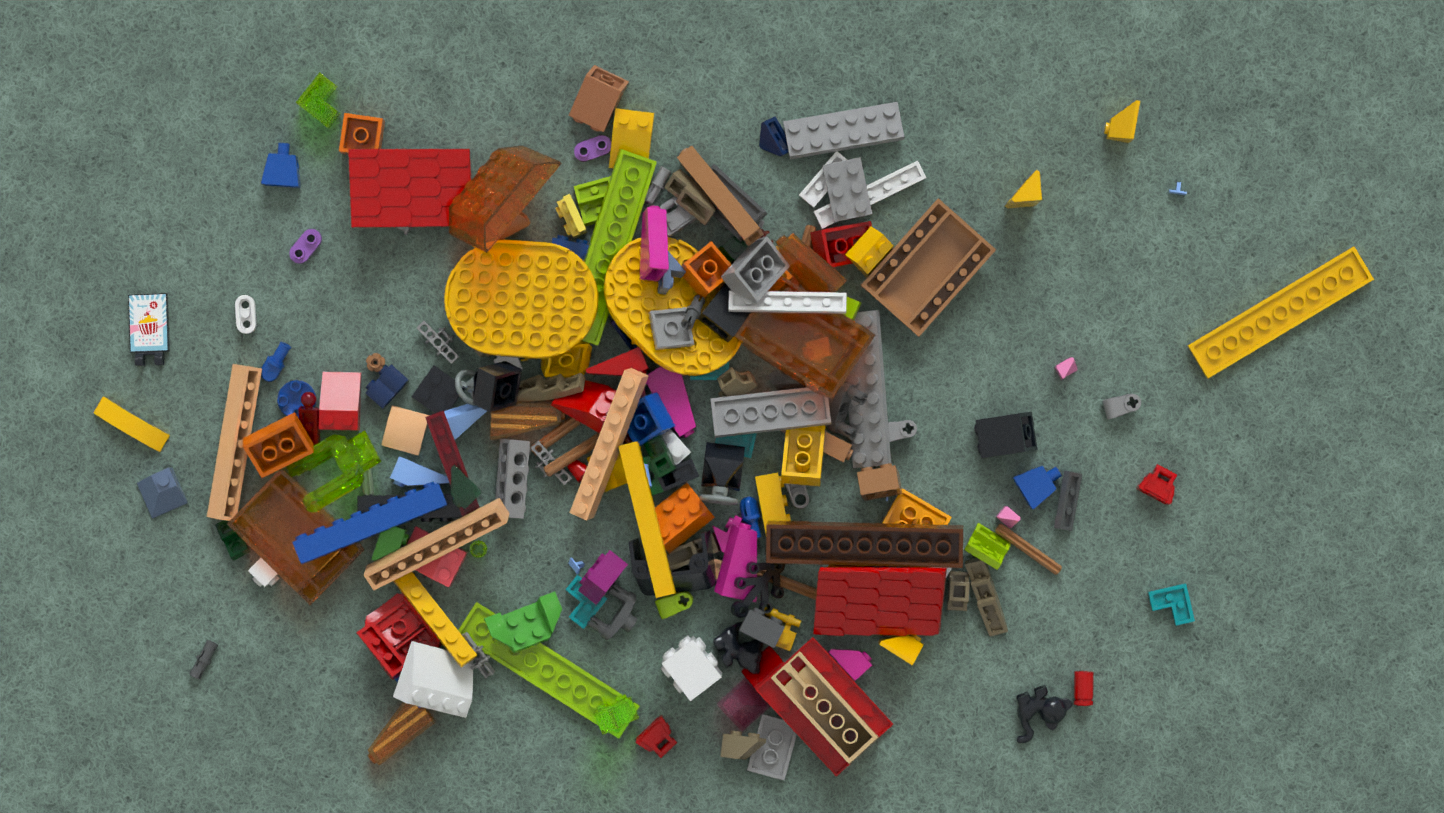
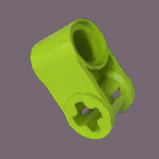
M680 592L656 600L655 604L661 619L668 618L690 608L693 603V596L689 592ZM684 595L685 598H689L687 605L679 602L681 596Z

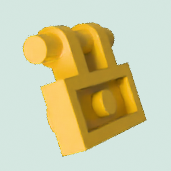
M773 608L770 613H765V615L769 616V619L771 616H774L786 623L776 646L790 651L797 634L790 631L791 625L799 628L801 620L794 618V615L789 614L788 616Z

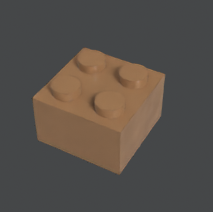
M891 463L880 465L878 469L865 467L861 469V472H857L860 494L864 501L903 494L899 471Z

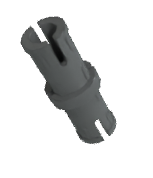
M695 295L691 305L685 311L686 315L681 322V326L685 328L688 323L686 330H691L696 319L701 315V309L706 302L703 296L700 302L698 301L701 295Z
M210 640L206 641L200 655H197V660L189 675L196 679H201L206 667L212 662L211 658L218 644Z

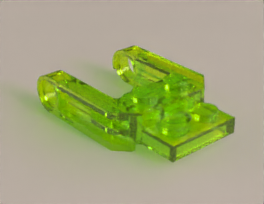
M366 431L359 433L349 440L345 436L333 434L314 445V453L286 466L290 476L293 477L307 470L310 471L334 457L342 472L340 476L304 497L303 503L308 512L319 511L360 487L365 478V471L382 462Z

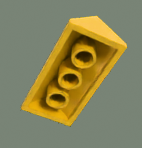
M1038 170L1029 176L1005 205L1007 209L1036 206L1042 200L1040 172Z

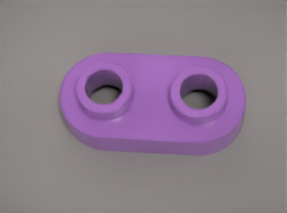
M601 135L580 142L574 149L575 157L579 161L586 162L606 155L611 151V141L608 137ZM600 142H605L606 146L604 148H599L598 144ZM582 148L587 149L586 155L580 153Z
M315 229L306 230L290 249L292 261L298 264L305 263L321 244V234ZM310 235L315 237L313 242L308 241ZM298 250H301L303 253L301 257L296 256Z

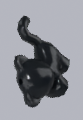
M742 622L726 627L721 635L714 638L713 641L718 652H725L721 656L725 668H730L733 664V659H736L740 667L747 669L752 674H758L760 672L759 664L762 658L761 649L763 642L753 639L751 642L746 641L739 644V628Z
M1046 685L1034 688L1035 695L1031 697L1029 692L1018 694L1016 697L1018 701L1017 716L1021 721L1022 728L1026 731V735L1018 736L1017 742L1027 743L1032 740L1034 731L1029 721L1037 712H1040V716L1045 721L1048 729L1052 731L1056 729L1058 723L1065 717L1067 710L1072 707L1071 700L1061 699L1056 696L1045 698L1048 693Z

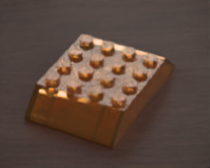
M523 145L498 148L490 155V159L478 169L474 178L467 182L464 190L453 199V203L449 206V234L488 253L562 163Z
M783 276L768 290L774 292H807ZM751 312L736 333L735 338L753 354L816 394L833 399L876 335L844 314Z
M280 469L227 523L309 605L365 550L357 542L302 565L292 543L296 541L295 537L304 533L309 536L314 533V529L325 526V528L333 526L332 522L337 519L284 469Z

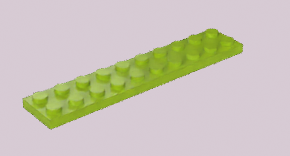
M619 149L584 259L596 281L599 299L595 321L582 341L599 346L609 314L604 296L606 271L619 250L633 239L657 161L623 149Z
M475 603L458 630L460 634L467 632L477 646H483L482 650L486 655H490L497 662L618 739L621 737L640 705L543 643L513 653L509 646L490 635L484 618L495 615V613L480 603Z

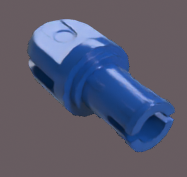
M281 341L273 356L271 355L266 358L261 367V377L264 381L272 382L278 378L285 366L283 360L291 346Z
M745 497L740 502L742 521L751 525V529L757 531V538L762 537L758 523L761 515L757 501L753 497Z

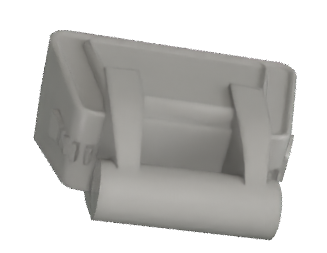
M675 196L659 206L660 209H666V211L675 204L677 206L669 214L666 213L667 235L670 238L697 220L676 203L678 198Z

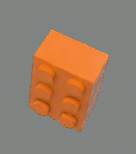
M295 412L243 438V448L261 478L314 453L313 442Z
M687 482L655 507L664 547L669 554L715 518Z

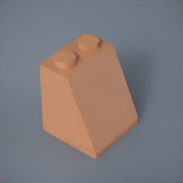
M594 65L584 78L569 116L573 117V120L578 123L590 125V128L595 131L604 132L629 81Z

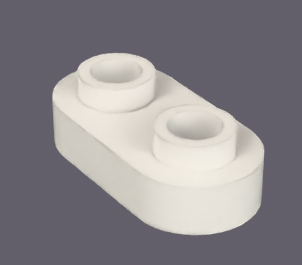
M242 295L235 302L236 326L241 333L250 334L257 327L256 305L252 297ZM245 301L249 303L247 309H244L242 306ZM249 321L250 327L245 328L244 322Z

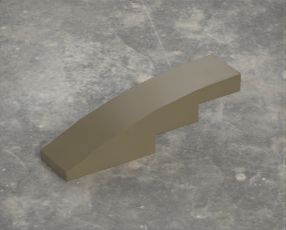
M579 373L564 378L562 374H558L544 379L540 374L520 381L517 402L550 400L583 392L585 376Z
M978 558L965 561V566L971 579V586L977 599V606L989 636L1008 632L1002 607L987 564Z

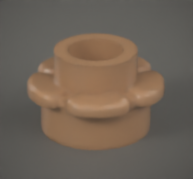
M373 353L372 356L369 355L366 359L367 368L370 371L380 372L385 365V359L380 354Z

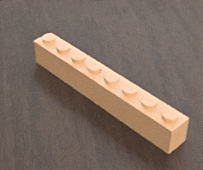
M237 364L232 365L207 517L236 522L247 460V453L243 448V438L250 435L252 431L262 372L261 368Z
M633 368L624 370L571 507V514L586 521L594 518L620 452L618 446L624 442L648 380V375Z
M498 498L368 564L364 577L372 589L376 590L501 527L508 522L510 513L501 499Z

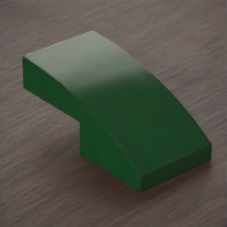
M658 435L643 444L651 458L650 462L658 478L676 469L672 455L662 435Z
M223 520L215 524L220 538L224 542L233 561L250 552L236 522Z

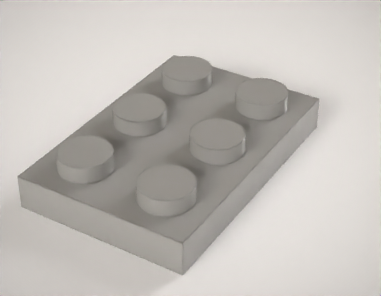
M861 157L822 165L834 223L872 215Z
M762 714L757 734H760L759 738L766 739V743L750 756L747 771L785 780L797 734L783 719Z

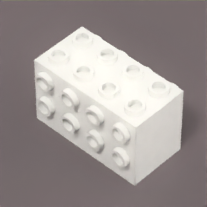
M686 636L679 642V647L676 650L672 647L664 653L661 670L668 678L671 676L674 679L673 685L679 693L684 692L687 698L692 701L722 678V672L717 667L718 661L711 652L707 654L705 651L706 645L700 637L696 639L694 636L691 638Z

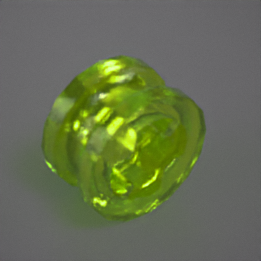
M480 540L474 541L470 546L471 555L476 558L485 556L488 549L487 545ZM475 544L477 546L483 545L484 548L482 550L484 552L482 554L474 553L473 550L475 549L473 547Z

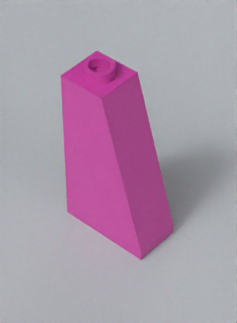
M649 206L642 213L639 279L659 281L669 270L666 209H660L659 206Z
M659 367L649 373L646 384L652 393L657 392L675 424L674 429L679 437L684 436L687 438L695 432L693 429L696 427L682 375L668 371L663 367Z
M741 522L739 525L732 524L714 592L721 596L743 600L755 586L752 585L747 586L745 589H739L734 585L737 577H757V574H750L746 570V565L749 562L757 563V531L751 529V525Z

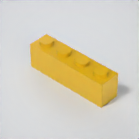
M778 472L755 477L765 534L768 521H791L790 514L785 513L784 507L788 506L786 495H782L781 487H784V483L781 482V476H778Z

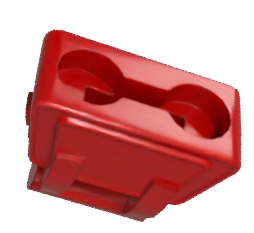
M1157 464L1154 472L1147 474L1137 485L1136 489L1165 505H1169L1174 497L1175 486L1173 482L1177 474ZM1158 474L1167 477L1168 481L1166 482L1159 478Z
M662 715L658 716L635 739L636 744L651 752L654 750L660 758L678 743L670 736V726ZM666 738L668 742L659 749L658 745Z

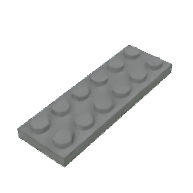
M898 102L783 121L790 159L904 140Z
M827 385L710 399L715 438L831 425Z

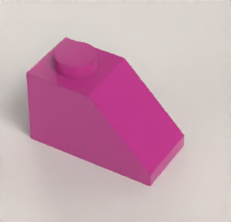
M830 649L828 651L855 681L872 666L869 662L872 659L865 651L862 653L859 650Z

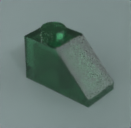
M453 464L451 467V496L453 499L451 501L459 509L461 507L466 509L482 491Z

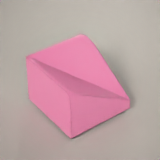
M1072 357L1054 367L1061 380L1077 371L1075 360Z
M1004 506L996 516L1008 528H1012L1021 518L1008 506Z

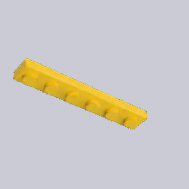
M413 572L393 581L461 668L477 657L475 651Z

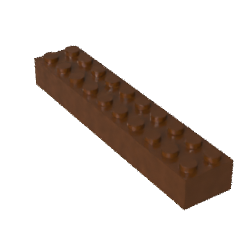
M768 521L766 526V563L963 568L964 525Z

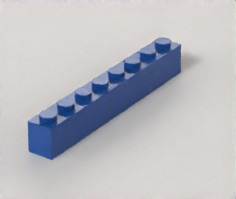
M432 481L423 485L424 489L416 491V489L405 492V497L398 499L395 496L386 500L387 504L380 506L378 503L370 506L368 512L362 514L361 511L351 514V518L346 521L341 518L332 522L333 526L325 528V526L314 529V533L309 536L304 533L295 537L296 541L292 543L301 564L303 565L448 506L439 483L435 484Z

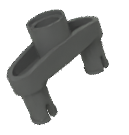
M849 382L842 384L836 394L830 393L828 395L831 425H828L829 430L853 440L857 435L855 434L857 429L845 423L851 399L863 405L866 403L867 399L865 398H868V395L856 389Z
M613 583L608 593L622 601V605L611 622L606 624L593 615L590 618L592 621L587 623V626L600 633V636L605 640H609L620 628L629 632L638 619L631 614L637 595L631 591H626L617 583Z

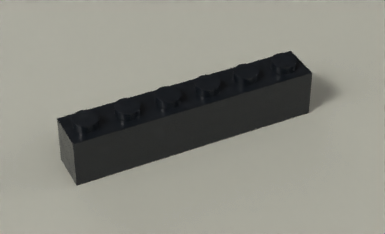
M443 494L448 506L418 517L421 518V522H432V518H440V522L452 521V518H461L462 515L454 494ZM406 495L357 496V508L363 514L369 511L368 508L378 503L382 506L387 504L386 500L397 496L400 499Z

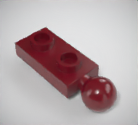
M305 392L301 396V403L304 406H300L298 409L299 420L312 440L313 446H319L321 443L319 408L313 407L316 403V396L312 392Z

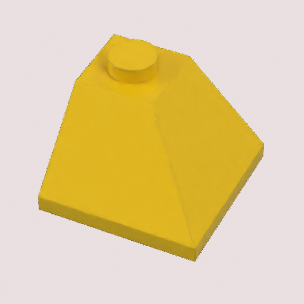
M1136 100L1112 117L1109 123H1105L1104 134H1107L1106 139L1130 143L1134 139L1140 101Z
M917 635L892 636L879 639L878 641L879 645L911 665L914 664L924 645L920 642L922 638Z

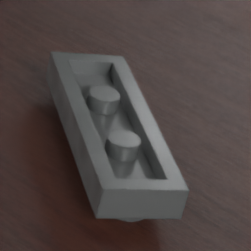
M1064 471L1054 528L1072 531L1082 474Z

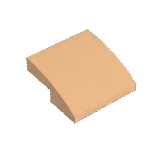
M392 405L381 445L419 456L428 425L425 417L429 415Z

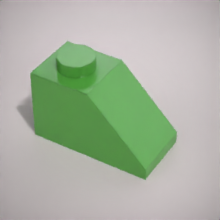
M396 526L381 532L371 560L376 561L402 548L403 545L406 546L409 539L408 530Z

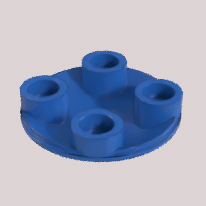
M299 380L286 383L280 389L277 398L281 412L286 416L295 412L299 418L298 409L300 406H304L301 403V396L305 392L315 394L313 388L308 383Z

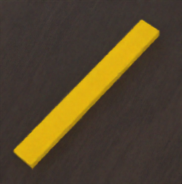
M639 442L620 445L618 447L655 596L658 598L675 594L676 591Z

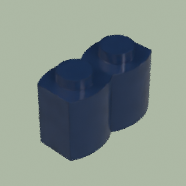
M392 364L389 367L385 365L378 373L381 376L376 381L372 380L366 386V394L382 409L409 382Z

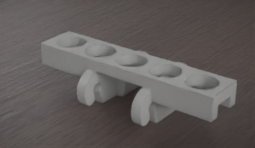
M425 321L417 327L427 338L425 343L428 344L430 342L438 350L437 356L442 354L451 364L459 358L448 345L449 342H453L454 336L450 337L444 331L445 327L443 329L439 328L438 333ZM422 325L428 328L426 332L421 329ZM432 332L433 334L429 337L427 334ZM440 334L447 339L446 342L439 336ZM435 339L441 340L440 346L434 344ZM451 352L455 355L453 360L448 357V354Z
M538 440L530 448L542 460L536 463L535 468L539 467L544 473L543 477H546L547 475L542 464L547 465L549 460H555V458L551 455L553 449H550L548 452ZM537 445H539L542 448L541 452H538L535 449ZM564 468L561 469L559 474H554L563 485L572 479ZM562 474L568 477L566 481L561 478Z
M467 632L461 634L475 653L478 652L480 657L474 658L476 663L471 666V669L478 668L485 678L493 675L495 670L488 662L490 655H485L482 650L483 646H477Z

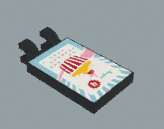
M168 294L128 295L130 353H136L135 366H145V355H154V365H165L164 352H170Z

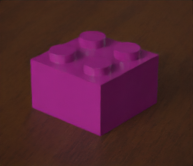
M610 550L606 555L602 553L579 582L582 586L578 591L597 605L628 564Z

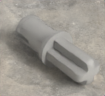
M662 166L660 167L654 180L650 182L651 185L645 198L647 203L653 204L660 190L664 189L663 185L671 171Z

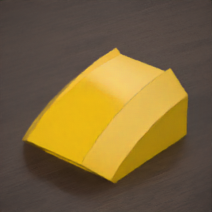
M581 341L577 346L564 354L541 359V370L544 377H552L558 374H562L566 378L579 373L584 375L586 373L585 369L589 368L592 346Z

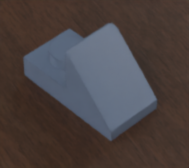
M669 251V270L658 281L659 294H666L673 287V277L682 278L686 273Z

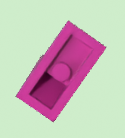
M735 515L734 518H729L725 526L728 528L727 532L713 526L723 553L726 549L732 524L739 525L742 520L739 516Z

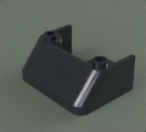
M710 530L701 533L703 553L694 554L690 558V570L671 572L676 593L707 590L715 585L716 571ZM635 538L629 541L632 572L640 591L644 595L652 596L655 595L648 564L646 560H641L639 538Z

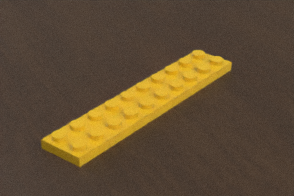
M1353 246L1187 346L1208 379L1371 282L1374 278Z

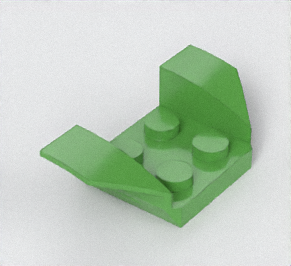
M554 591L539 597L537 602L504 615L497 613L484 618L491 637L509 646L512 652L516 653L549 640L559 619L562 607Z

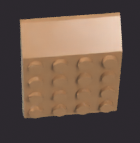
M938 198L861 286L919 337L996 249Z

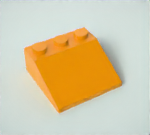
M902 488L903 494L897 495L881 523L948 525L952 517Z

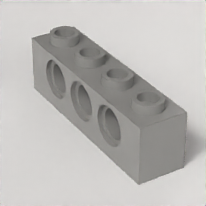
M500 439L495 500L501 499L510 513L509 518L524 519L527 475L529 473L528 461L531 452L530 441Z

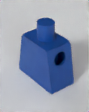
M278 143V153L268 154L261 181L262 185L300 188L298 157L296 155H289L290 144Z
M1039 466L1012 478L1029 507L1034 509L1056 490L1053 481L1062 477L1057 467L1046 472L1043 466Z

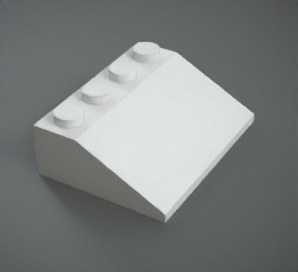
M412 641L393 697L408 704L466 718L472 702L473 670L471 666L474 659L461 668L447 650Z

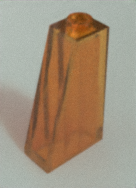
M792 233L787 237L783 235L776 241L777 246L775 247L790 265L788 270L807 292L835 293L847 281L843 275L795 234Z
M517 402V405L491 412L490 440H499L562 424L566 414L554 408L551 404Z
M402 702L369 747L368 757L374 764L381 765L436 723V720L427 708H418L416 705Z

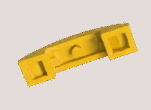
M104 396L93 412L106 422L161 452L170 436Z

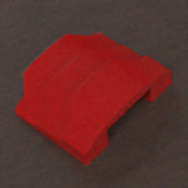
M398 593L367 615L365 627L356 633L392 680L400 676L412 641L437 648L443 645L404 594Z

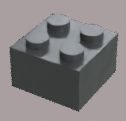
M756 607L753 610L749 609L739 631L775 648L785 628L781 625L783 621L774 616H771L770 619L765 617V612Z

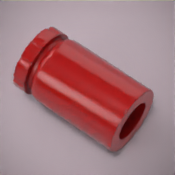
M1074 671V705H1093L1094 672Z

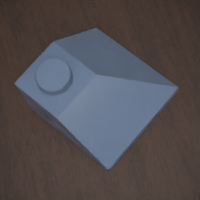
M166 468L137 483L152 519L188 503L173 468Z

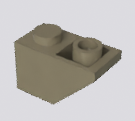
M739 731L723 734L720 757L746 760L766 743V739L759 738L760 734L748 733V736H742V732Z

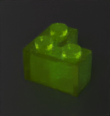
M319 72L296 103L328 129L340 116V113L326 102L337 86Z
M624 694L616 697V702L608 704L607 701L596 707L597 710L594 711V716L602 735L640 718L631 696L627 697Z

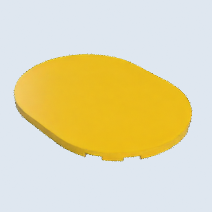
M641 237L621 248L610 262L604 280L606 305L613 320L620 329L655 363L677 374L688 376L704 375L718 370L730 361L743 341L746 321L729 342H726L699 319H696L692 328L693 346L655 350L648 313L656 310L688 307L691 305L694 296L698 294L683 277H673V287L666 294H659L658 281L639 279ZM667 237L668 251L681 266L698 252L694 247L680 239L676 240ZM725 282L705 298L706 302L701 309V313Z
M517 240L490 241L468 251L455 268L452 269L444 293L447 318L456 335L464 343L488 355L530 359L556 357L577 346L588 334L595 321L599 299L596 281L591 270L574 252L553 243Z

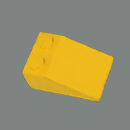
M615 108L609 168H614L619 149L649 159L654 113Z
M826 425L786 430L781 472L782 483L809 486L821 485Z

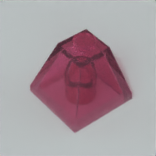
M746 677L717 702L721 710L742 732L771 707Z

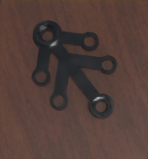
M749 562L746 565L748 573L757 574L760 570H766V572L759 577H737L735 579L734 585L736 588L745 589L747 586H755L742 602L736 601L732 604V615L738 618L745 617L748 613V606L759 593L761 600L759 609L766 614L772 611V604L769 603L768 581L772 577V597L782 598L784 590L780 586V573L785 569V564L778 563V567L775 568L776 563Z

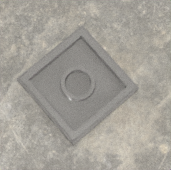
M687 307L656 310L648 313L655 350L694 345L692 329L686 330L688 323L685 328L681 326Z

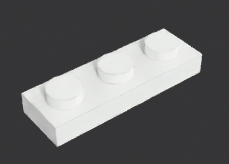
M837 151L826 164L847 159ZM823 167L799 194L813 208L828 192Z

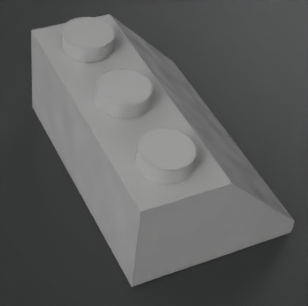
M766 236L757 239L748 246L721 278L732 292L756 303L790 265Z

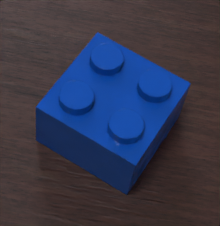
M657 392L644 396L639 400L627 431L632 442L638 441L640 447L675 427Z

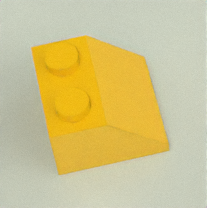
M871 226L845 255L868 278L892 251L894 245L884 234Z

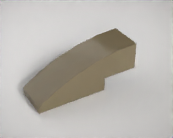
M681 169L672 174L664 188L678 198L676 203L706 226L716 211L713 204L702 189Z
M715 532L711 533L714 554L721 551ZM701 538L677 547L670 554L666 551L670 571L689 564L690 558L694 554L703 553Z

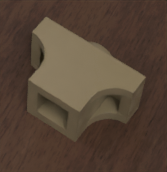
M731 367L717 378L721 391L718 393L720 397L745 395L758 386L753 374L749 370L740 373Z
M949 572L947 610L967 611L970 585L968 572Z

